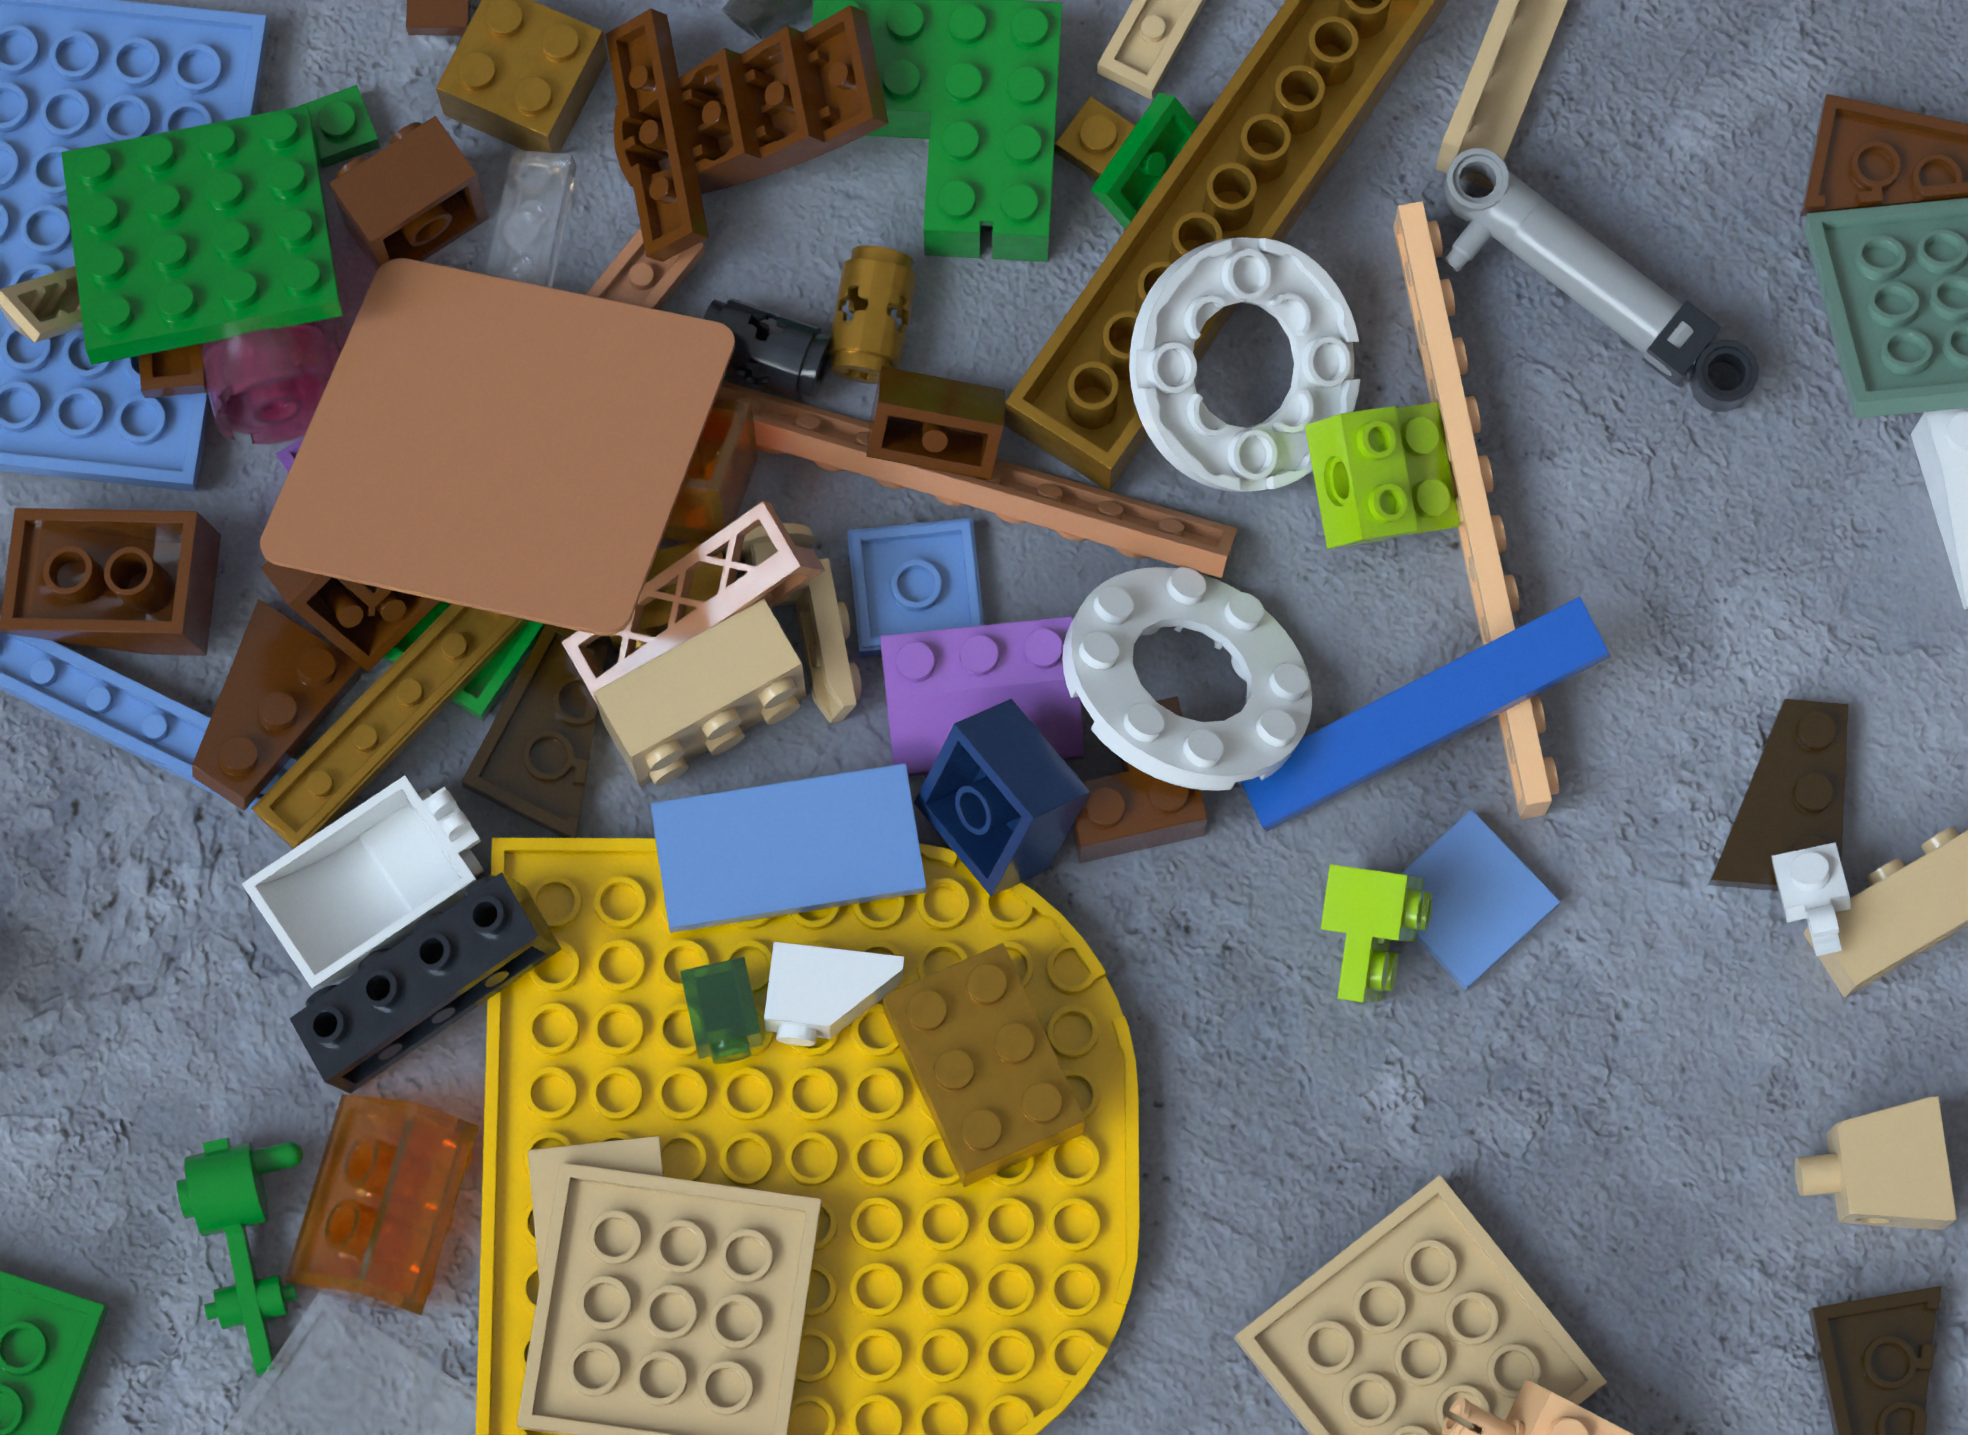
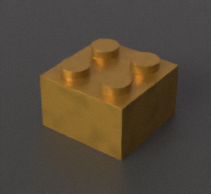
M481 0L436 86L444 116L555 163L608 60L603 31L533 0Z

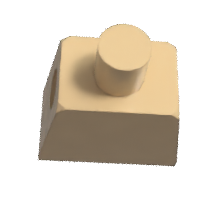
M1939 1096L1920 1099L1836 1123L1827 1132L1829 1154L1795 1158V1179L1799 1195L1811 1196L1834 1193L1837 1216L1841 1223L1941 1230L1957 1220Z

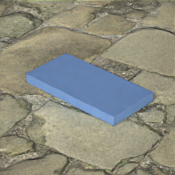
M906 763L650 803L670 933L926 893V883Z

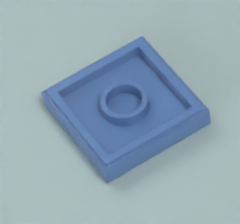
M973 518L847 530L860 657L882 655L880 636L984 625Z
M1472 809L1401 873L1403 875L1425 878L1423 891L1432 892V911L1427 931L1417 930L1416 940L1465 992L1560 904L1555 895Z

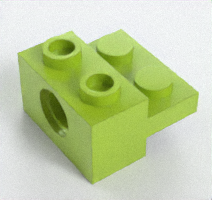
M1438 402L1400 408L1391 406L1341 413L1305 425L1327 550L1380 542L1396 537L1448 530L1460 526Z
M1329 865L1321 930L1346 933L1337 999L1363 1003L1382 1002L1383 990H1393L1397 975L1398 953L1389 952L1390 940L1416 942L1417 930L1427 931L1429 926L1433 895L1432 892L1423 891L1425 878Z

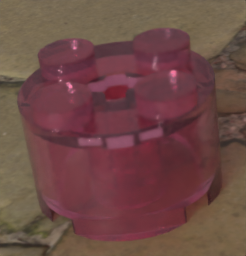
M317 321L284 328L252 330L231 338L207 342L201 349L205 382L215 424L222 435L235 440L233 432L235 431L250 434L253 444H275L293 440L306 434L333 372L325 334Z

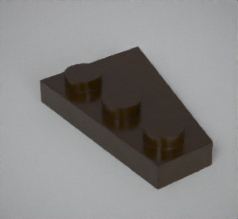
M546 624L461 783L462 787L563 838H577L598 706L562 644L565 639L577 632V630ZM596 639L586 648L600 673L603 674L608 644Z
M1784 699L1708 885L1779 891L1773 869V855L1836 842L1841 861L1848 704Z

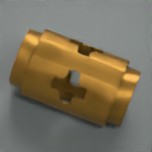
M864 245L853 248L851 259L843 263L830 333L832 338L829 348V354L832 359L830 369L835 375L855 382L878 384L881 366L895 369L901 367L917 275L912 271L913 259L909 255L886 247ZM847 300L849 301V311L854 314L853 319L850 321H846L847 313L842 311V307L845 306ZM897 309V317L902 319L897 330H895V319L890 316L891 310Z

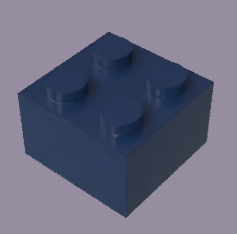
M1011 698L954 723L914 804L988 894L994 896L1048 870L1091 792L1082 783L1077 773L1066 764L1045 739L1038 727L1028 719Z

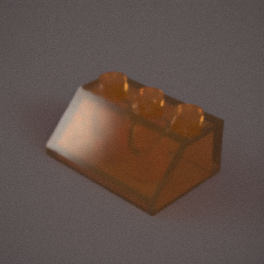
M342 1094L284 1281L384 1310L422 1315L427 1297L434 1286V1273L446 1234L453 1223V1210L465 1171L472 1160V1147L479 1126L420 1102Z

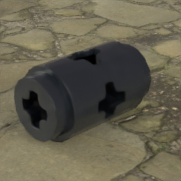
M733 298L729 299L727 303L716 299L711 302L703 319L726 325L733 332L735 338V349L725 375L796 399L801 394L813 398L818 394L830 365L829 348L832 341L831 337L822 335L820 327ZM769 318L777 321L776 326L785 330L782 334L771 333L769 335V325L761 321L768 320ZM747 362H760L759 372L767 376L755 378L752 376V370L745 368Z

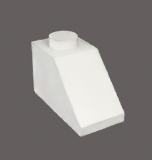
M774 942L764 1015L765 1030L777 1033V1041L797 1046L815 1045L816 1037L831 1039L880 1001L884 995L890 993L903 983L904 957Z

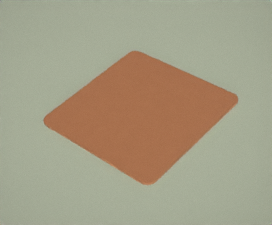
M406 258L389 260L382 264L374 275L260 538L262 554L270 563L287 568L600 636L619 633L627 627L632 619L735 349L733 332L726 325L715 321Z

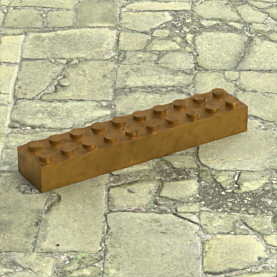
M1286 0L1005 401V426L1105 490L1110 491L1148 437L1134 403L1129 365L1131 340L1136 319L1152 286L1164 271L1181 256L1206 243L1242 237L1267 238L1282 242L1445 7L1447 0ZM1240 302L1222 307L1205 322L1200 331L1201 336L1194 344L1193 354L1197 364Z

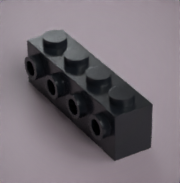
M502 872L497 876L492 875L479 879L465 890L464 898L445 912L432 913L419 920L412 927L411 935L391 949H381L368 955L358 965L359 971L339 985H329L313 993L306 1000V1007L289 1019L324 1082L350 1094L560 951V945L526 887Z

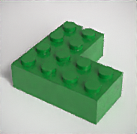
M814 0L812 27L850 5L867 13L889 124L865 136L929 139L923 227L924 256L980 258L981 226H993L992 259L1048 262L1062 2L1025 0Z

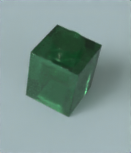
M741 957L681 970L680 974L698 1058L702 1059L712 1056L714 1064H726L750 1057L752 1055L750 1048L761 1046L762 1038L745 958Z

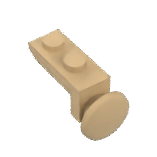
M782 523L795 546L811 548L815 544L814 535L808 526L798 523ZM762 525L745 535L739 560L740 563L758 566L778 552ZM728 548L722 551L723 559L726 558ZM829 558L819 559L825 569L824 572L775 606L795 604L813 701L829 723L842 722L857 705L856 700H859L861 696V678L856 663H849L845 640L848 639L850 633L849 614L845 603L837 602Z

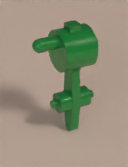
M230 1138L202 1143L204 1153L186 1156L184 1159L186 1179L177 1180L178 1198L184 1218H195L202 1237L225 1232L235 1279V1285L214 1289L215 1302L204 1304L207 1320L218 1318L222 1329L245 1325L257 1376L276 1372L266 1319L288 1315L287 1302L298 1300L295 1284L283 1286L279 1274L257 1279L246 1227L266 1223L269 1220L262 1174L297 1166L303 1159V1150L299 1144L292 1141L254 1149L251 1142L231 1146Z

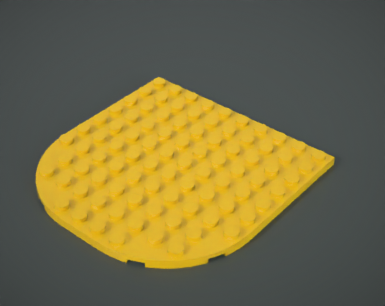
M492 838L491 876H497L502 872L526 887L560 945L561 950L487 1000L476 1435H560L518 1429L517 1427L540 1284L528 1150L659 1136L661 1140L664 1177L818 1198L822 1201L788 1435H1039L1082 1392L1104 1360L1120 1327L1131 1294L1138 1258L1139 1097L1136 1059L1125 1015L1123 1016L1118 999L1106 978L1103 966L1084 938L1059 911L1023 883L990 896L954 851L919 843L926 883V893L670 933L655 838ZM774 942L903 956V983L893 991L1004 943L1086 1119L1083 1134L969 1186L963 1187L883 1012V998L831 1039L816 1037V1042L813 1046L785 1044L776 1040L777 1033L765 1030L764 1015Z

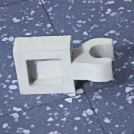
M1836 842L1773 855L1774 874L1787 923L1807 919L1816 956L1842 951L1835 912L1851 909V902Z

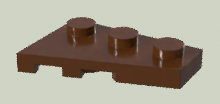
M258 599L192 764V777L245 811L361 678V666L344 653Z

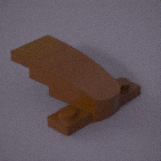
M851 5L804 32L786 26L741 54L723 48L681 77L678 75L667 14L650 8L605 34L618 101L614 118L615 152L621 171L629 185L634 188L646 257L664 262L709 238L701 194L729 188L783 171L824 155L889 124L867 13Z

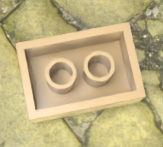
M765 599L758 601L594 691L603 724L640 788L652 781L655 786H661L675 780L688 770L689 766L686 762L708 750L711 755H718L733 748L744 739L745 735L742 731L764 719L768 725L784 720L800 708L799 700L807 696L802 663Z

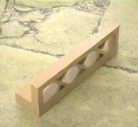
M1499 0L1443 138L1435 169L1447 173L1453 159L1461 152L1472 148L1488 149L1498 154L1505 161L1568 0ZM1472 172L1461 178L1493 190L1490 179L1481 173Z

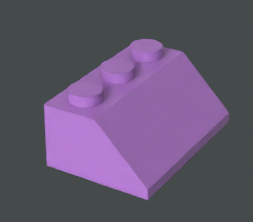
M1072 616L880 636L893 765L906 763L908 777L928 775L954 723L1011 698L1028 719L1038 727L1041 734L1064 761L1084 759L1081 702L1079 696L1074 698L1070 696L1066 685L1062 660L1063 645L1066 633L1072 622Z

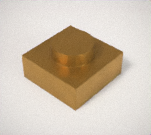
M1090 96L1056 141L1055 153L1097 180L1135 125Z

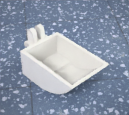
M404 775L241 884L311 988H315L359 971L358 965L368 955L381 949H391L410 936L412 927L419 920L432 913L445 912L464 898L465 890L477 881V876L484 872L482 866L470 850L481 840L472 828L470 821L463 811L459 809L456 801L445 787L434 794L428 788L417 794Z

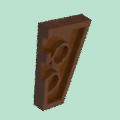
M1826 94L1822 103L1800 216H1806L1807 213L1968 198V124Z

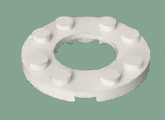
M1243 237L1221 239L1194 248L1181 256L1164 271L1146 296L1136 319L1130 347L1129 370L1134 403L1139 418L1155 447L1166 460L1187 477L1203 485L1226 491L1252 492L1276 489L1293 483L1313 471L1305 425L1337 414L1353 412L1358 397L1360 379H1354L1353 342H1359L1350 308L1336 283L1316 261L1302 251L1277 240ZM1239 302L1258 305L1278 320L1290 340L1294 360L1291 388L1281 407L1263 423L1245 428L1228 425L1209 412L1202 401L1203 397L1197 393L1194 382L1197 373V363L1193 354L1194 344L1201 336L1200 331L1205 322L1222 307Z
M1141 568L1118 574L1106 580L1086 597L1066 633L1062 660L1066 685L1071 698L1079 696L1084 707L1095 721L1091 730L1111 751L1132 766L1157 779L1186 788L1212 791L1231 790L1235 782L1250 780L1256 777H1260L1262 781L1284 765L1306 732L1312 710L1311 683L1302 656L1292 639L1275 618L1263 608V605L1256 597L1240 592L1224 582L1200 574L1191 568ZM1176 626L1174 630L1180 632L1182 628L1202 632L1214 640V648L1221 650L1222 646H1224L1232 655L1231 663L1233 669L1239 677L1247 682V699L1241 712L1224 721L1199 722L1178 716L1158 704L1141 685L1133 666V649L1137 639L1142 635H1152L1158 632L1161 627Z

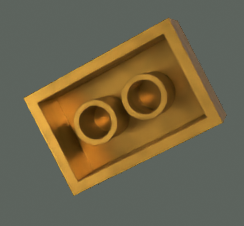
M1004 943L883 996V1012L963 1187L969 1186L1083 1134L1086 1119Z

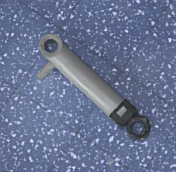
M1472 148L1461 152L1453 159L1446 175L1444 198L1447 207L1455 216L1471 222L1452 244V250L1445 257V264L1455 272L1460 271L1468 261H1471L1492 236L1645 354L1642 360L1676 387L1686 374L1690 373V388L1693 397L1702 407L1713 412H1727L1738 408L1746 401L1758 380L1759 371L1756 357L1747 346L1731 340H1721L1712 343L1721 329L1720 325L1686 300L1682 305L1509 172L1506 163L1498 154L1488 149ZM1472 172L1481 173L1490 179L1493 191L1485 197L1472 198L1461 189L1460 179ZM1718 362L1732 365L1738 371L1740 385L1729 391L1715 387L1709 380L1708 367Z

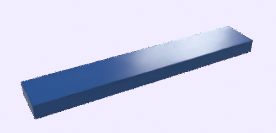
M1578 597L1303 737L1284 765L1261 781L1260 777L1240 782L1263 829L1267 832L1610 658L1611 655L1581 597Z

